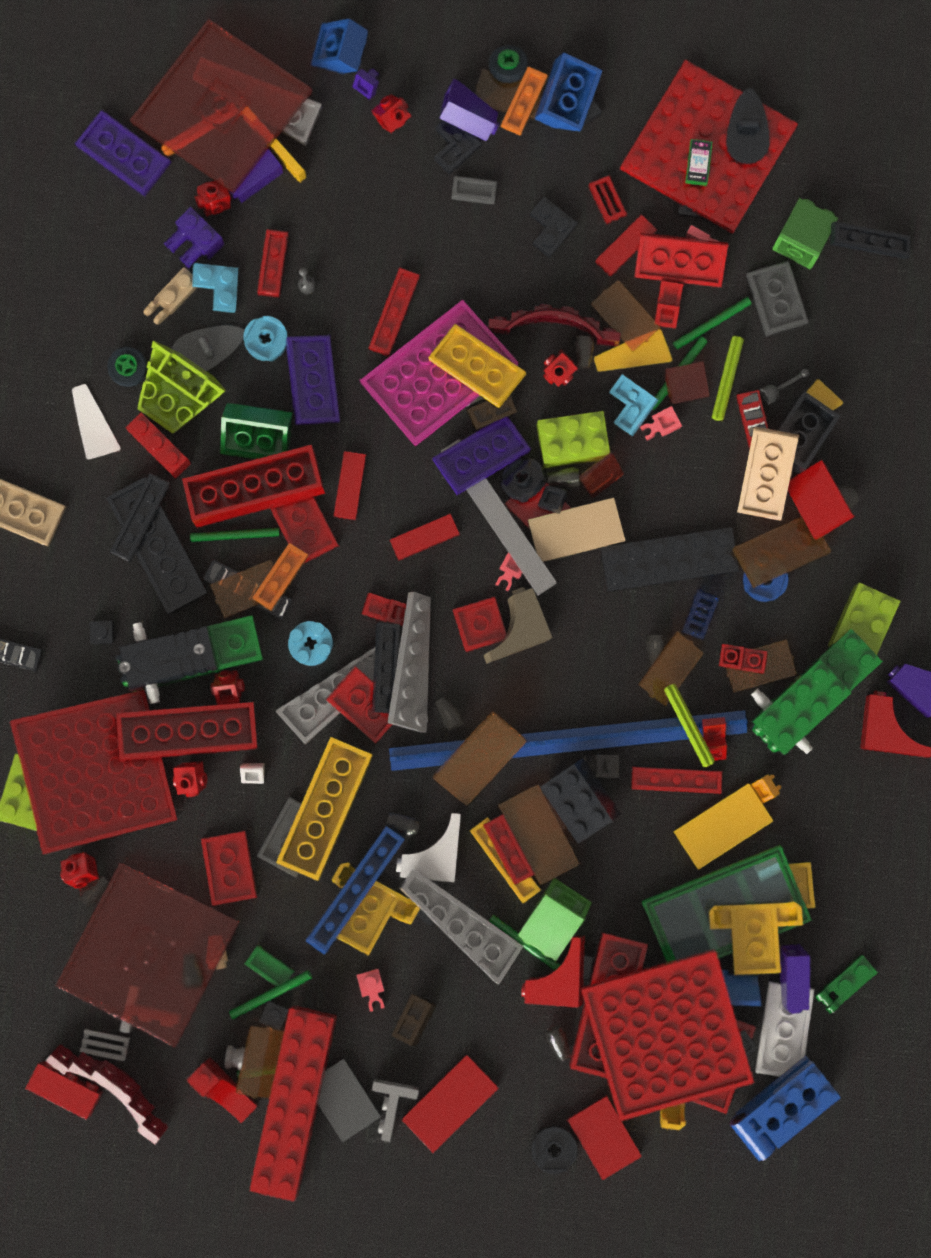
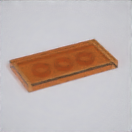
M802 517L733 548V552L753 588L831 552L823 536L817 540L813 538Z
M492 711L433 775V779L467 806L527 740Z
M538 784L498 805L540 885L580 865Z

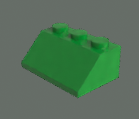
M227 403L221 421L220 454L259 459L288 451L292 427V412Z

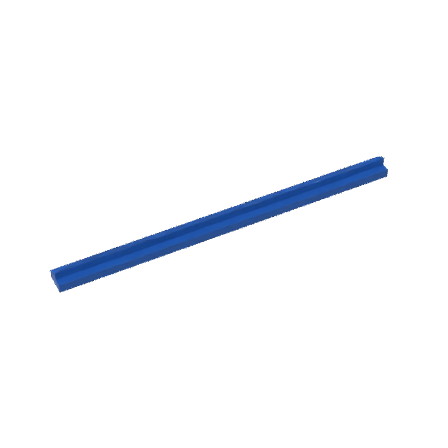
M745 711L692 716L701 735L702 719L725 717V735L747 733ZM679 718L397 747L389 748L391 771L686 740L689 738Z

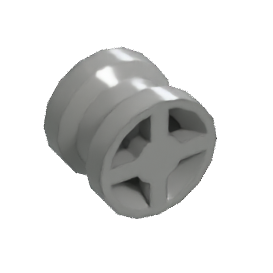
M228 1045L225 1068L237 1067L238 1070H244L247 1047L236 1049Z

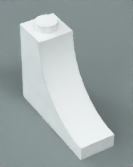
M451 813L450 823L445 834L431 848L420 853L402 854V859H397L396 872H401L400 877L407 878L411 870L415 869L429 880L455 881L461 814Z

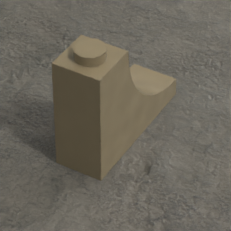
M525 587L513 591V595L507 599L510 608L509 629L499 646L483 655L486 664L542 644L552 638L533 588L525 590Z

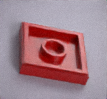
M495 597L452 609L465 652L501 642L505 638L506 630Z

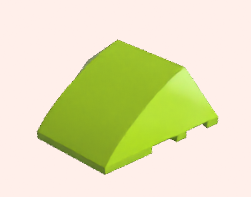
M153 341L150 361L147 364V375L145 382H143L137 409L171 433H175L226 390L214 376L187 357Z

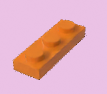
M530 67L527 68L503 119L502 128L520 136L522 135L547 81V74Z
M289 543L252 597L253 600L272 611L308 558V554Z

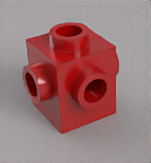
M392 94L384 97L380 104L371 110L381 127L391 133L397 128L402 127L406 120L411 117L407 111L408 105L401 97L397 98Z
M222 179L205 182L197 186L198 196H195L196 204L199 209H203L206 216L219 214L224 210L230 209V194Z
M561 350L555 356L551 354L543 362L545 364L543 367L545 372L543 377L551 385L555 383L559 387L562 383L566 385L574 377L572 374L578 367ZM558 367L562 368L561 371H555Z
M224 670L216 673L214 682L211 683V692L215 696L217 705L240 703L241 693L245 691L243 679H239L238 671Z
M203 761L182 762L173 768V784L177 789V795L186 794V797L198 796L199 792L206 788L208 778L204 772Z
M84 852L70 855L68 859L60 862L62 869L60 875L63 882L74 888H83L87 883L99 879L95 858Z

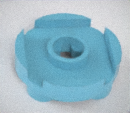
M263 316V318L252 320L245 328L243 335L245 346L249 354L261 361H274L286 350L288 334L278 319L271 316ZM267 333L270 334L271 341L263 344L260 336H266Z
M306 621L297 625L290 632L288 647L293 658L299 663L307 666H316L325 662L333 648V638L329 630L321 623ZM310 637L312 640L317 641L312 650L304 645Z

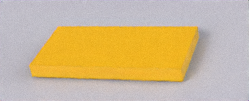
M454 324L428 357L431 362L498 408L502 406L526 375V371L457 324Z
M748 783L673 832L697 870H699L772 823L773 819Z

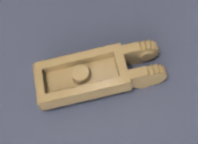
M183 267L154 298L155 300L151 301L145 308L144 314L149 316L159 306H162L164 309L154 319L156 325L161 324L197 288L192 287L193 275Z

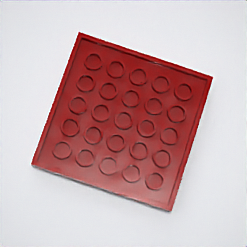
M685 60L622 163L620 170L683 206H688L692 211L733 234L798 123L763 104L769 129L770 144L768 152L757 163L743 164L737 162L727 151L726 136L733 108L743 92ZM691 139L713 142L707 186L685 183Z
M145 690L10 721L42 854L177 820L162 758L124 761L119 759L116 713L150 711Z
M715 949L581 987L620 1121L754 1083Z

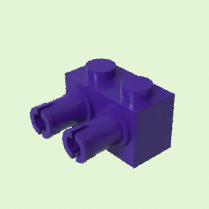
M191 207L175 222L177 231L164 242L165 246L168 249L170 248L172 253L186 240L192 242L193 245L179 257L188 268L201 255L206 256L210 260L225 245L222 237Z

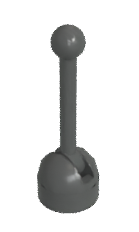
M301 268L299 274L302 277L298 281V287L302 293L310 294L316 288L315 280L307 275L308 270L306 268Z
M802 369L800 374L778 387L768 385L760 389L763 400L767 404L773 403L778 399L780 390L802 377H808L809 370Z

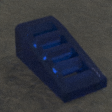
M697 589L682 630L683 633L702 640L704 639L719 601L718 596ZM700 598L710 601L711 604L707 605L699 602ZM697 606L708 610L707 614L697 611ZM696 615L698 617L704 618V623L692 619L693 616ZM690 623L702 627L701 631L689 627Z

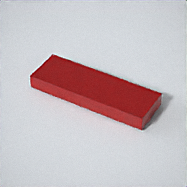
M641 215L595 262L611 277L638 251L640 233L655 234L657 229Z
M266 230L258 295L280 298L289 237L288 232Z
M344 451L334 517L356 520L366 454Z
M451 514L390 539L398 561L456 537L459 535V532Z
M502 814L485 823L483 827L513 884L516 885L535 875L504 815Z

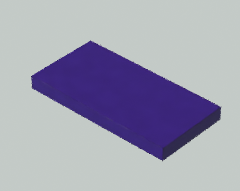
M103 110L99 112L75 143L78 148L144 196H146L171 164L168 158Z
M330 335L287 337L286 347L295 425L338 423L340 417Z
M507 416L485 426L433 457V462L456 495H459L529 453L531 448Z

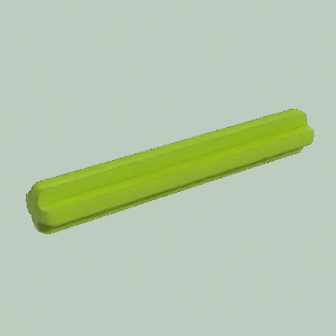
M733 336L731 339L712 414V419L722 421L724 419L744 341L742 337Z
M675 684L667 686L664 691L702 765L707 767L713 764L715 760Z

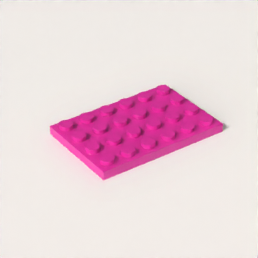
M463 300L360 380L361 384L415 446L480 396L428 358L454 324H457L518 366V361Z

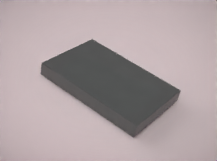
M789 261L746 274L765 336L808 324V318Z
M289 797L257 857L297 878L299 872L276 863L302 804Z
M345 1058L325 1071L318 1105L341 1141L344 1142L379 1119L381 1115Z

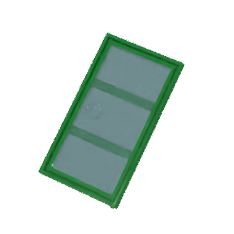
M781 845L642 901V907L645 908L667 963L715 949L718 959L733 953L731 929H710L709 911L714 906L796 902L802 907L803 924L812 921ZM797 926L778 927V934Z

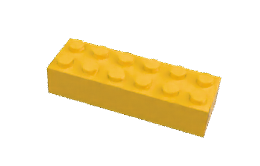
M330 737L276 863L317 881L320 880L373 758L372 754Z

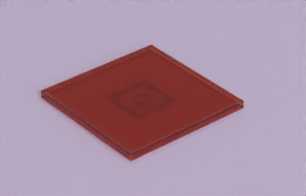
M208 19L130 121L133 125L234 194L313 91L305 83Z
M119 863L55 986L163 1042L177 1047L240 922Z

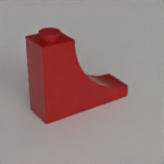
M873 691V695L866 696L860 749L926 758L931 757V747L915 742L900 728L893 711V697H886L887 693Z
M584 935L572 937L569 953L565 961L555 972L542 977H530L525 980V983L522 985V997H525V1003L580 1007L583 1004L581 987L584 984Z
M211 1057L187 1079L202 1097H209L219 1103L240 1123L258 1106Z

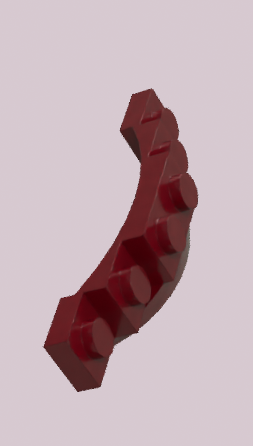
M548 304L535 306L534 310L529 312L524 310H518L516 313L512 312L511 321H507L505 317L497 316L494 319H489L488 329L492 333L510 335V330L531 323L551 322L566 324L597 339L596 344L618 346L621 333L611 328H604L603 331L599 330L600 322L595 321L594 318L578 315L579 311L574 310L572 307L563 306L561 309L552 308Z
M61 1044L46 1060L64 1075L67 1071L76 1073L108 1089L134 1116L139 1125L137 1131L152 1143L156 1144L168 1129L166 1124L151 1114L155 1107L148 1102L141 1090V1086L124 1070L109 1063L107 1060L93 1059L84 1052L77 1057Z

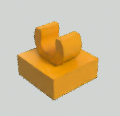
M766 775L750 784L762 804L780 794L781 785L775 786L772 781L775 778L774 775Z

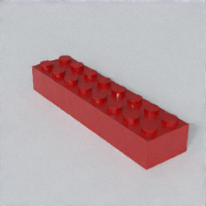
M295 1005L289 1008L250 1191L290 1201H295L299 1195L338 1015Z

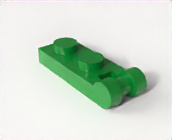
M860 955L817 992L815 997L819 1002L822 1001L825 1004V1009L831 1014L878 972L863 955ZM832 991L837 995L834 1000L829 996V993Z

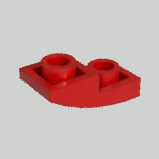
M722 644L719 666L765 674L768 651Z

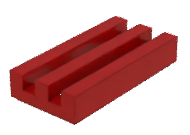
M609 175L589 184V188L606 225L613 220L616 221L620 217L623 218L627 215ZM605 182L617 205V208L619 210L618 213H616L609 199V196L603 186V183ZM596 186L599 187V189H600V191H601V194H602V196H603V198H604V200H605V202H606V204H607V206H608V209H609V211H610V213H611V216L608 215L607 210H606V208H605V206H604V204H603V202H602V200H601V198H600V195H599V193H598V191H597V189H596Z

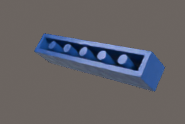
M387 826L384 828L306 940L307 943L325 955L405 840Z

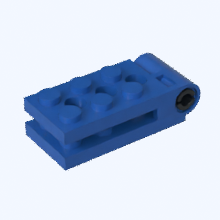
M804 1056L738 1110L731 1119L730 1126L757 1160L761 1161L768 1158L775 1151L776 1146L779 1149L841 1097L807 1056Z

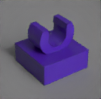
M360 69L356 73L353 88L370 100L376 93L379 81L375 78L378 77L379 73L374 69H371L368 73Z

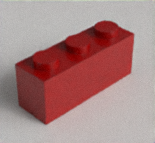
M142 413L125 427L175 479L191 464Z
M47 1061L38 1063L25 1088L86 1120L91 1117L103 1091L99 1090V1085L92 1081L84 1082L78 1079L79 1075L67 1071L64 1075Z

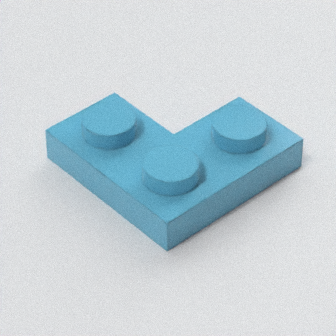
M194 263L192 287L214 289L213 311L235 313L238 268Z
M624 375L620 376L609 392L626 404L614 421V424L633 436L656 405L658 399Z

